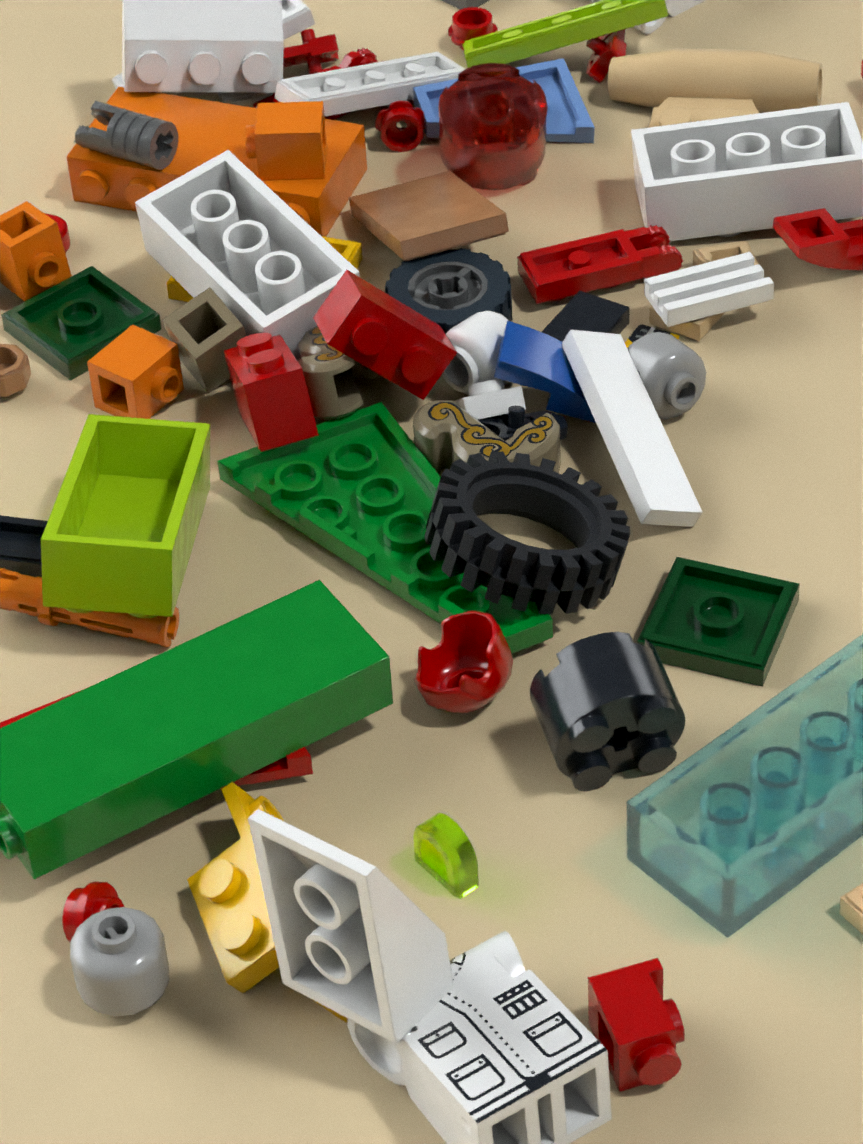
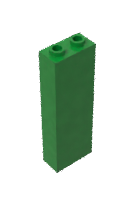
M317 580L0 728V850L8 860L17 856L35 880L294 751L393 704L390 656L320 580Z

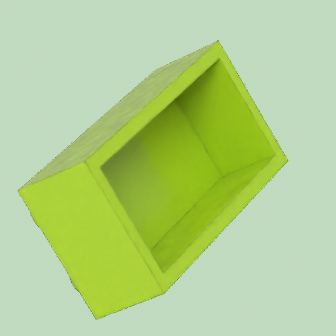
M88 415L41 538L43 607L65 608L73 613H88L92 611L128 613L131 616L143 619L157 616L173 617L210 489V424Z

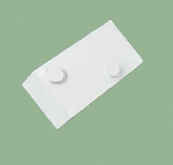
M849 102L631 130L635 187L644 226L646 228L650 227V225L662 226L669 235L670 241L715 235L732 237L741 232L773 228L774 217L825 208L834 220L863 217V141Z
M229 150L135 202L145 250L193 298L210 287L242 323L247 336L255 333H270L272 336L280 334L297 361L300 360L297 345L305 332L317 326L313 317L346 269L360 277L359 271Z

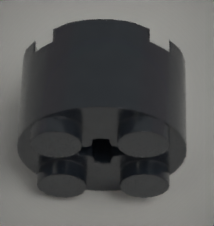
M607 632L583 638L566 646L556 654L560 664L546 677L541 668L533 678L530 686V700L557 767L564 775L571 778L576 789L580 791L598 789L611 779L612 774L639 768L644 773L659 772L670 766L676 759L677 752L674 746L684 731L685 714L656 648L646 639L644 646L634 643L630 633Z

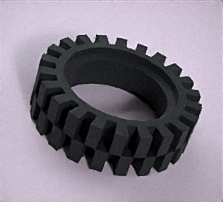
M503 451L491 452L488 461L480 453L469 455L467 463L458 459L452 463L450 470L445 469L442 473L425 527V542L427 545H431L429 553L434 561L444 560L441 570L450 578L464 573L460 586L468 591L473 592L482 585L487 588L484 599L498 604L501 595H506L513 598L511 609L525 612L528 602L531 601L536 603L539 614L553 615L557 603L565 614L576 613L579 604L589 609L596 606L599 598L604 600L609 595L629 542L630 526H626L628 517L624 510H616L618 501L611 494L599 496L602 486L594 480H590L582 485L579 484L580 472L570 467L563 474H559L553 471L556 462L542 458L541 465L538 467L530 465L529 454L516 453L514 461L509 462ZM485 514H509L528 518L561 533L577 548L554 550L529 546L498 533L479 519L478 516Z

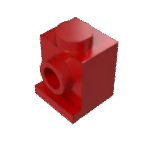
M659 958L588 977L589 1026L594 1037L608 1050L609 1070L619 1092L642 1085H659L676 1076L682 1065L676 1052V1044L684 1042L685 1033L681 1015L672 998L663 1000V967Z

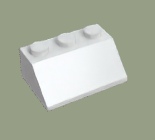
M122 0V77L125 92H276L277 81L283 79L284 38L281 0Z

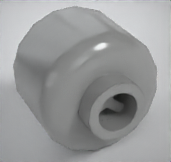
M662 332L646 334L627 348L660 419L678 417L690 410L699 400L705 387L706 369L702 358L673 335Z
M126 907L103 910L91 915L78 926L71 939L70 960L76 988L85 1004L96 1012L115 1017L134 1015L150 1008L163 996L169 983V962L164 934L155 919L143 911Z

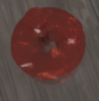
M485 63L469 67L459 73L458 80L448 90L446 86L440 95L438 116L441 159L448 171L455 174L473 189L501 190L516 185L529 184L537 176L538 169L545 156L547 136V100L545 93L534 79L532 84L519 75V69L507 64Z

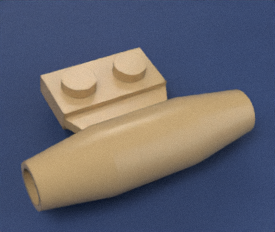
M668 49L613 57L608 71V93L610 99L653 108L649 127L819 106L822 97V63L763 51Z

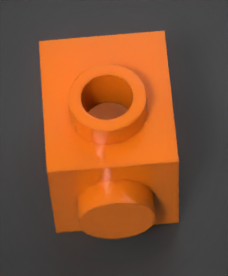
M323 101L258 103L255 125L246 126L245 140L247 158H257L259 179L325 178L327 137Z
M28 201L0 215V283L23 301H27L72 276L56 221Z
M135 325L130 326L87 361L94 405L96 408L113 416L150 419L184 390L178 344Z

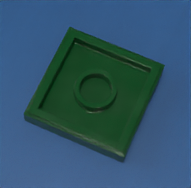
M93 266L84 269L1 315L4 330L69 380H73L89 371L87 361L130 326L135 325L154 334L162 330L159 313Z
M676 557L637 643L645 646V639L652 643L663 664L763 687L799 601L800 584Z

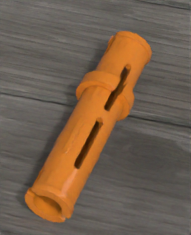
M0 567V609L38 617V621L44 625L57 626L59 622L73 624L91 630L143 640L163 647H170L172 644L171 639L174 640L179 625V609L175 607L173 617L157 616L148 619L137 618L128 613L104 611L73 613L65 608L43 607L42 577L20 574L19 572Z

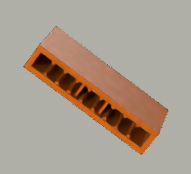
M118 86L106 104L166 120L176 126L178 131V147L171 163L162 170L154 169L86 149L78 144H75L66 156L74 201L137 211L136 201L227 150L259 178L257 158H247L245 140L246 126L255 125L257 108L157 92H125L124 87ZM96 118L89 125L90 128L93 127L107 131L108 127L100 123ZM325 119L327 137L325 178L261 180L320 236L326 237L347 204L349 197H351L367 171L364 125Z

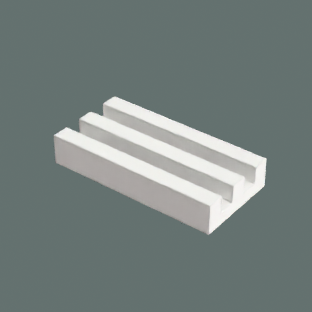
M750 252L646 278L644 280V295L666 326L671 327L772 300L774 297V282L770 277L764 278V269L760 264L754 265L755 258Z

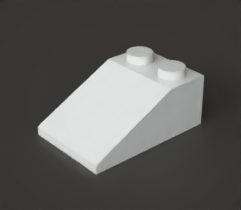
M258 809L248 817L282 983L397 1044L454 987L445 933L376 866Z

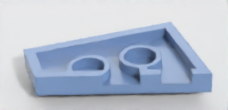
M564 58L413 87V103L415 108H420L424 112V131L427 138L594 143L595 127Z

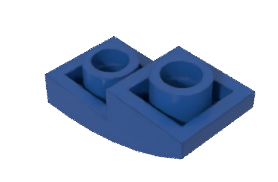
M507 321L500 344L494 378L549 392L546 410L596 423L562 347V341L532 328Z

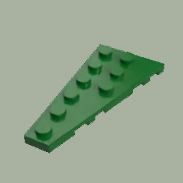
M382 402L360 409L350 416L329 420L316 425L318 436L260 452L258 447H254L217 461L219 476L222 481L438 623L442 624V621L449 616L472 610L491 614L500 626L511 654L553 638V619L549 614H539L535 602L529 601L524 612L511 609L513 598L506 595H501L498 604L484 599L487 592L486 587L481 585L473 592L468 591L460 586L464 573L450 578L441 570L444 560H433L429 553L431 545H427L425 542V527L441 477Z

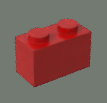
M347 269L313 317L328 345L422 400L425 399L457 354L456 349L440 325Z
M270 333L251 334L238 340L237 347L223 350L240 416L260 452L319 435L302 367L280 334L272 336Z

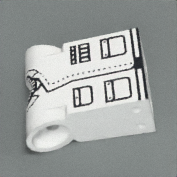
M506 931L450 960L454 987L397 1044L348 1019L347 1026L351 1038L360 1054L372 1068L397 1085L406 1086L412 1101L446 1144H570L612 1120L608 1050L530 969L525 971L517 947L510 934Z

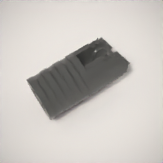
M95 101L90 108L92 110L91 115L100 123L107 125V131L82 125L79 126L75 133L74 143L83 148L161 170L171 163L178 147V131L172 122Z

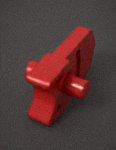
M306 29L300 32L303 44L283 49V68L307 63L309 74L322 70L321 63L339 59L336 35L331 34L316 38L314 29Z
M626 29L587 41L586 46L593 52L588 60L586 74L598 83H601L608 73L610 61L613 57L626 56L627 44L624 42Z

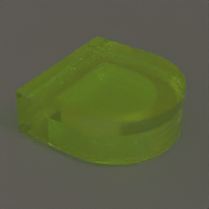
M437 813L415 828L413 836L415 861L459 899L479 887L476 853L465 832L452 818L443 813Z

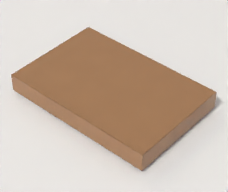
M450 171L349 197L351 215L405 262L505 235L506 232H509L506 213Z

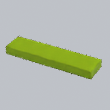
M602 0L466 40L463 43L464 56L469 73L473 74L668 17L669 15L665 0Z

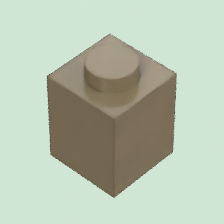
M209 287L162 320L170 341L178 344L180 361L207 393H210L230 379L223 350L237 347V341L247 336L242 323Z

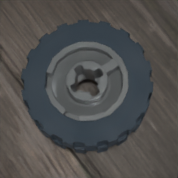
M460 248V250L450 249L406 262L402 261L401 266L391 271L390 280H386L385 293L440 325L445 334L451 328L478 312L490 310L503 315L509 321L512 320V294L509 273L503 270V265L499 261L490 259L489 255L482 252L475 253L471 252L470 249Z

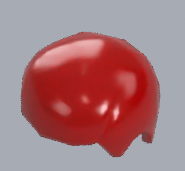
M472 610L444 619L441 624L442 637L439 644L432 649H427L423 646L418 649V672L414 683L426 703L436 709L454 713H468L480 709L492 701L504 689L511 676L513 666L512 654L500 626L491 614Z

